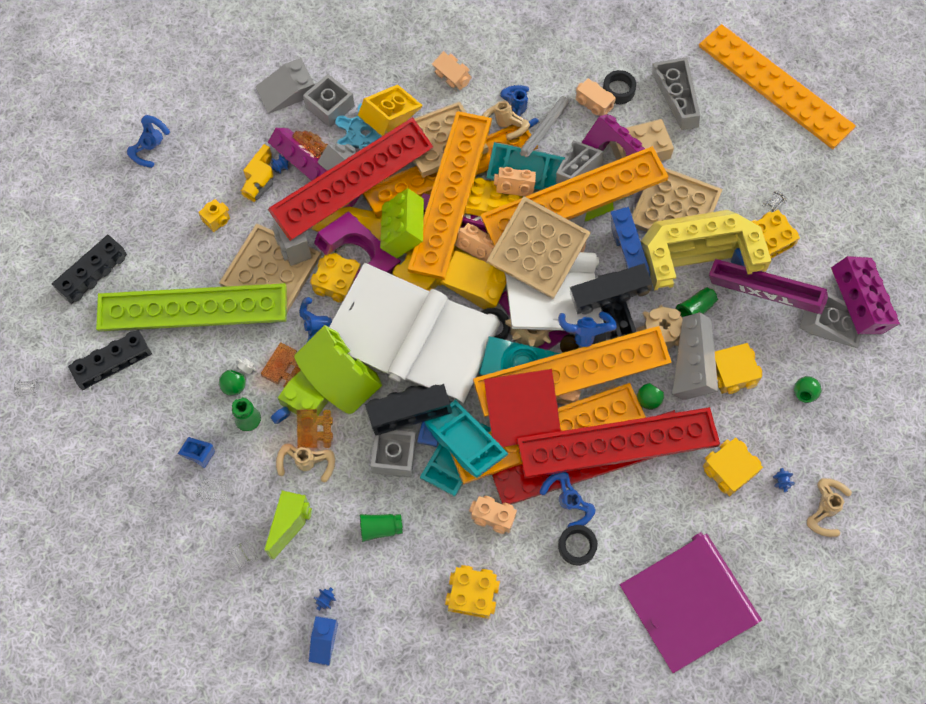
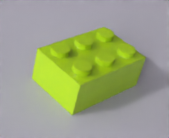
M409 188L398 193L394 198L382 205L380 248L395 258L400 257L423 242L424 199Z

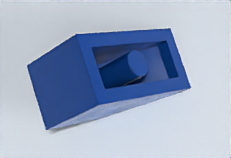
M315 616L310 641L309 662L330 665L339 624L337 620Z

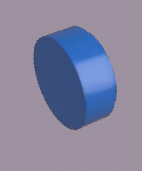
M283 407L277 410L270 418L274 424H279L288 418L291 412L287 407Z

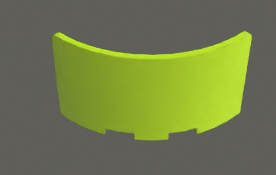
M324 325L295 354L294 358L303 374L322 396L343 412L352 414L382 386L377 372L370 369L359 359L355 361L348 354L350 349L346 346L339 333Z

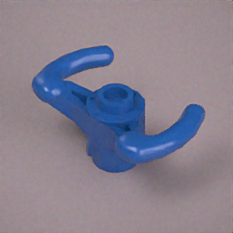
M513 85L501 91L502 99L509 102L512 111L518 116H521L527 110V92L529 87ZM533 118L529 121V128L539 122L538 118Z
M144 115L141 119L143 126L142 135L137 144L127 148V155L135 163L152 168L154 167V162L141 159L136 153L143 149H154L161 144L163 140L162 133L154 129L152 123L159 127L164 135H169L170 130L158 118Z
M305 297L302 300L299 309L300 317L305 320L304 330L308 332L307 342L324 325L330 327L332 323L331 317L316 316L307 311L308 304L312 303V298Z
M603 311L599 313V317L607 323L597 324L592 318L583 317L577 321V324H569L565 320L566 315L564 313H560L558 316L559 325L568 333H575L576 343L583 347L591 346L595 335L614 331L617 328L614 318Z
M567 472L550 475L542 484L539 491L540 494L546 495L552 483L559 480L562 491L559 495L560 506L566 510L579 509L585 511L583 518L569 523L568 527L586 525L596 513L594 505L582 500L579 493L571 486L570 477Z

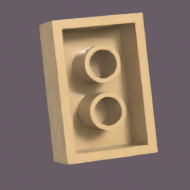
M662 119L626 128L633 138L638 139L645 149L653 146L660 161L671 159L674 147ZM611 141L610 146L615 159L619 160L626 157L623 147L617 142Z

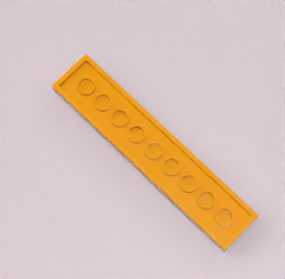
M723 24L719 25L699 43V47L831 149H834L855 129L856 125Z
M456 111L423 218V242L414 247L408 272L445 280L492 118Z
M511 125L488 135L486 144L489 152L482 155L476 175L488 170L494 142L522 148L531 136L529 130L512 140H507L506 135L515 132L521 127ZM414 166L388 177L365 192L363 196L377 218L382 216V205L407 188L422 197L423 193L431 195L438 172L422 177L418 168Z
M651 146L526 197L569 220L667 181L669 176L656 151ZM522 198L480 214L494 247Z
M656 326L588 347L578 348L473 378V383L483 416L487 417L489 412L484 379L552 369L557 397L668 365L672 362L660 326Z
M630 383L558 408L561 431L646 418ZM518 445L503 447L508 452V455L478 478L462 468L451 453L463 485L522 464Z

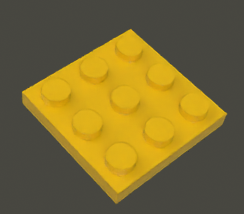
M475 178L465 214L481 216L480 214L521 199L523 196L497 193V185H493L494 181Z

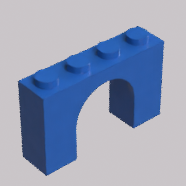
M629 207L611 211V231L616 246H621L626 269L645 263L650 276L649 266Z

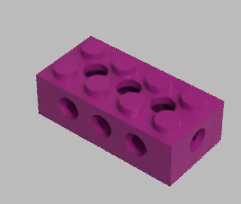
M847 256L831 267L858 334H884L900 324L897 318L898 315L890 301V296L883 285V279L880 277L876 263L871 257Z

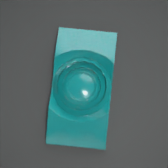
M494 142L486 178L494 180V175L498 174L499 167H510L516 170L536 172L534 189L543 190L557 184L556 172L562 161L565 160V157L535 150L528 157L520 155L521 147Z
M488 336L479 374L487 375L561 353Z
M454 400L450 403L452 414L425 421V425L439 444L453 454L460 466L478 478L505 458L508 452Z
M477 421L487 432H491L490 427ZM439 444L422 472L420 479L455 497L463 483L450 451Z

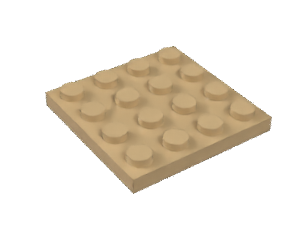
M460 102L415 118V121L433 145L430 151L414 160L422 177L438 172L456 111L467 113ZM486 143L482 155L489 152Z
M664 167L669 176L668 180L643 190L632 218L637 229L647 232L652 224L657 221L714 212L723 189Z
M523 196L486 263L554 299L591 232Z
M256 223L219 284L221 287L285 283L287 285L288 313L322 255L320 251L309 247L311 259L290 266L289 261H284L273 230Z

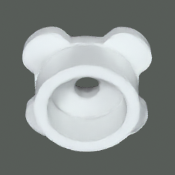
M237 359L239 361L237 367L249 375L252 370L257 371L253 367L254 363L249 359Z

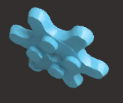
M362 103L359 104V106H358V108H357V109H358V113H359V110H360V107H361ZM358 115L355 118L339 116L335 120L339 128L346 130L345 137L339 139L337 144H350L361 150L382 137ZM363 130L370 131V133L367 134V136L363 135L361 132Z

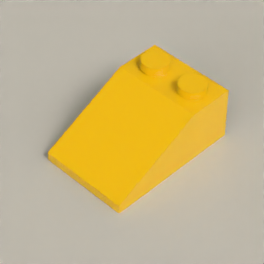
M397 84L364 98L358 116L378 134L383 136L406 122L423 105Z
M454 251L446 278L441 280L440 283L480 308L486 309L497 306L506 285L505 272L483 260Z

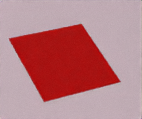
M552 369L484 379L492 437L502 447L517 445V438L561 431Z

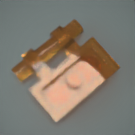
M295 131L292 135L295 140L316 158L321 157L328 143L325 144L321 140L320 136L313 134L311 131Z
M280 342L262 370L261 376L277 385L281 379H284L286 382L283 388H285L288 382L301 371L294 358L297 350ZM290 365H293L295 368L291 374L287 373L286 371Z
M317 409L297 410V448H317V441H323L324 448L331 447V441H333V433L331 432L333 417H331L330 410H324L323 416H317ZM317 425H322L323 431L317 432Z

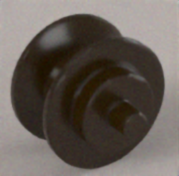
M572 334L565 335L560 342V350L563 353L578 349L580 346L576 343L575 335Z

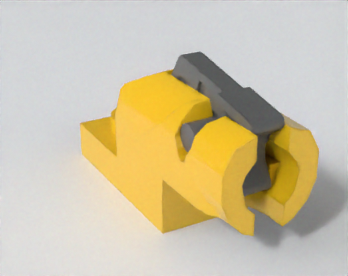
M265 144L262 145L243 170L246 181L240 191H242L241 194L254 203L273 185L272 178L274 174L272 168L268 165L271 162L272 153L270 147Z

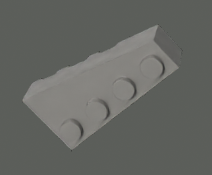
M688 57L654 62L652 64V75L681 130L698 128L700 112Z
M700 312L683 317L672 390V395L682 400L718 392L712 320Z

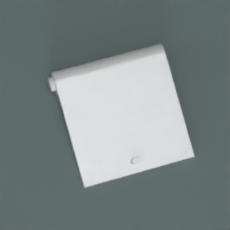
M580 252L554 299L505 273L512 329L564 330L558 322L560 313L566 315L565 320L569 324H577V321L583 317H590L597 324L604 323L603 319L599 317L601 307L593 309L588 314H577L570 295L571 286L595 279L594 272L599 267V257H596L595 253Z
M364 263L329 328L339 333L346 346L350 349L348 354L352 358L359 359L361 362L389 374V378L396 382H400V380L405 381L448 297L437 290L431 289L427 291Z
M447 300L406 380L426 388L432 385L444 384L449 401L453 402L456 400L460 405H463L473 384V378H476L481 367L488 336L494 337L500 325L498 317L493 314L487 315Z

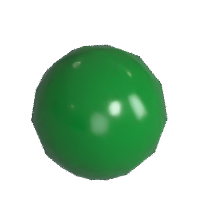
M227 370L219 377L220 390L228 396H237L245 388L246 379L243 374L237 371Z
M801 377L794 384V395L802 402H814L821 395V384L813 377Z
M647 383L639 388L637 399L643 408L653 410L662 405L664 392L651 383Z

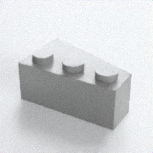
M573 140L565 160L562 161L556 172L557 184L603 166V151Z

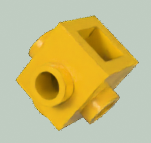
M216 199L208 202L198 212L202 222L213 232L225 226L228 220H230L228 207L223 202L219 203Z

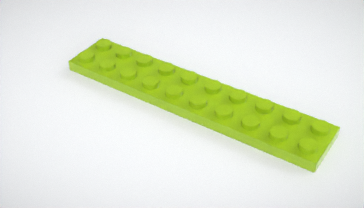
M285 283L98 293L96 330L99 332L287 322V285Z

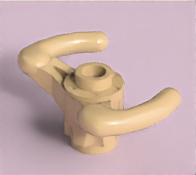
M506 101L498 102L482 114L484 117H489L495 113L496 123L500 127H508L510 125L521 127L515 132L507 134V140L518 138L530 127L529 121L516 115L512 111L511 105Z
M284 444L276 458V469L279 476L285 474L283 460L287 454L294 459L296 466L302 471H309L314 467L315 463L327 460L326 471L321 476L322 482L328 481L335 467V455L329 449L315 452L309 448L300 447L296 449L291 444Z
M822 478L817 484L822 494L817 512L807 518V526L822 536L838 537L840 535L838 529L822 528L818 525V522L826 516L832 517L843 509L844 499L838 493H833L829 486L835 487L846 496H851L852 491L837 480Z

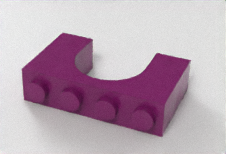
M609 114L599 116L581 142L604 151L607 145L614 141L623 147L626 156L645 149L638 139L633 138L629 134L628 129L620 126L616 122V118Z
M349 211L320 230L314 241V244L326 256L341 245H358L370 257V262L367 264L391 275L394 268L401 262L398 258L380 248L381 241ZM359 269V270L357 271L356 276H355V278H354L353 281H355V279H356V277H357V275H358V273L360 272L361 269Z

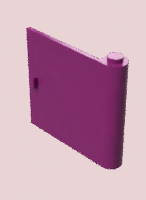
M702 532L691 538L692 542L619 584L672 673L677 672L763 621L708 534L703 535Z

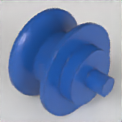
M279 154V159L271 158V168L281 174L282 169L288 171L289 161Z
M781 468L780 472L773 476L774 479L778 480V483L774 486L776 488L779 487L784 492H788V489L795 485V482L790 481L793 473L784 471V468Z
M331 587L329 590L319 589L320 596L314 597L316 600L315 604L318 605L317 610L320 611L321 608L325 610L326 608L331 609L329 603L336 601L335 595L332 593L334 589Z

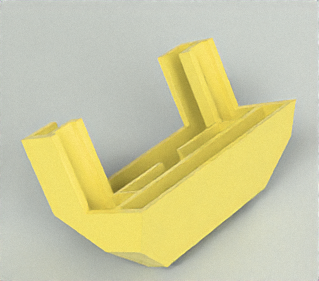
M729 210L654 222L640 241L649 266L654 290L668 286L669 288L673 287V279H676L674 267L715 261V259L732 258L737 248H740L747 274H752V272L756 271L766 272L771 263L761 227Z

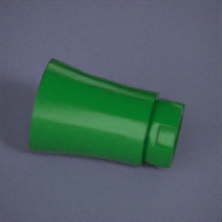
M705 287L686 301L676 305V310L681 312L680 316L682 319L699 312L705 314L718 301L717 294L713 289Z
M244 397L233 402L232 413L235 425L242 431L256 429L261 422V414L253 406L252 402Z
M360 514L362 542L395 536V534H403L401 514Z

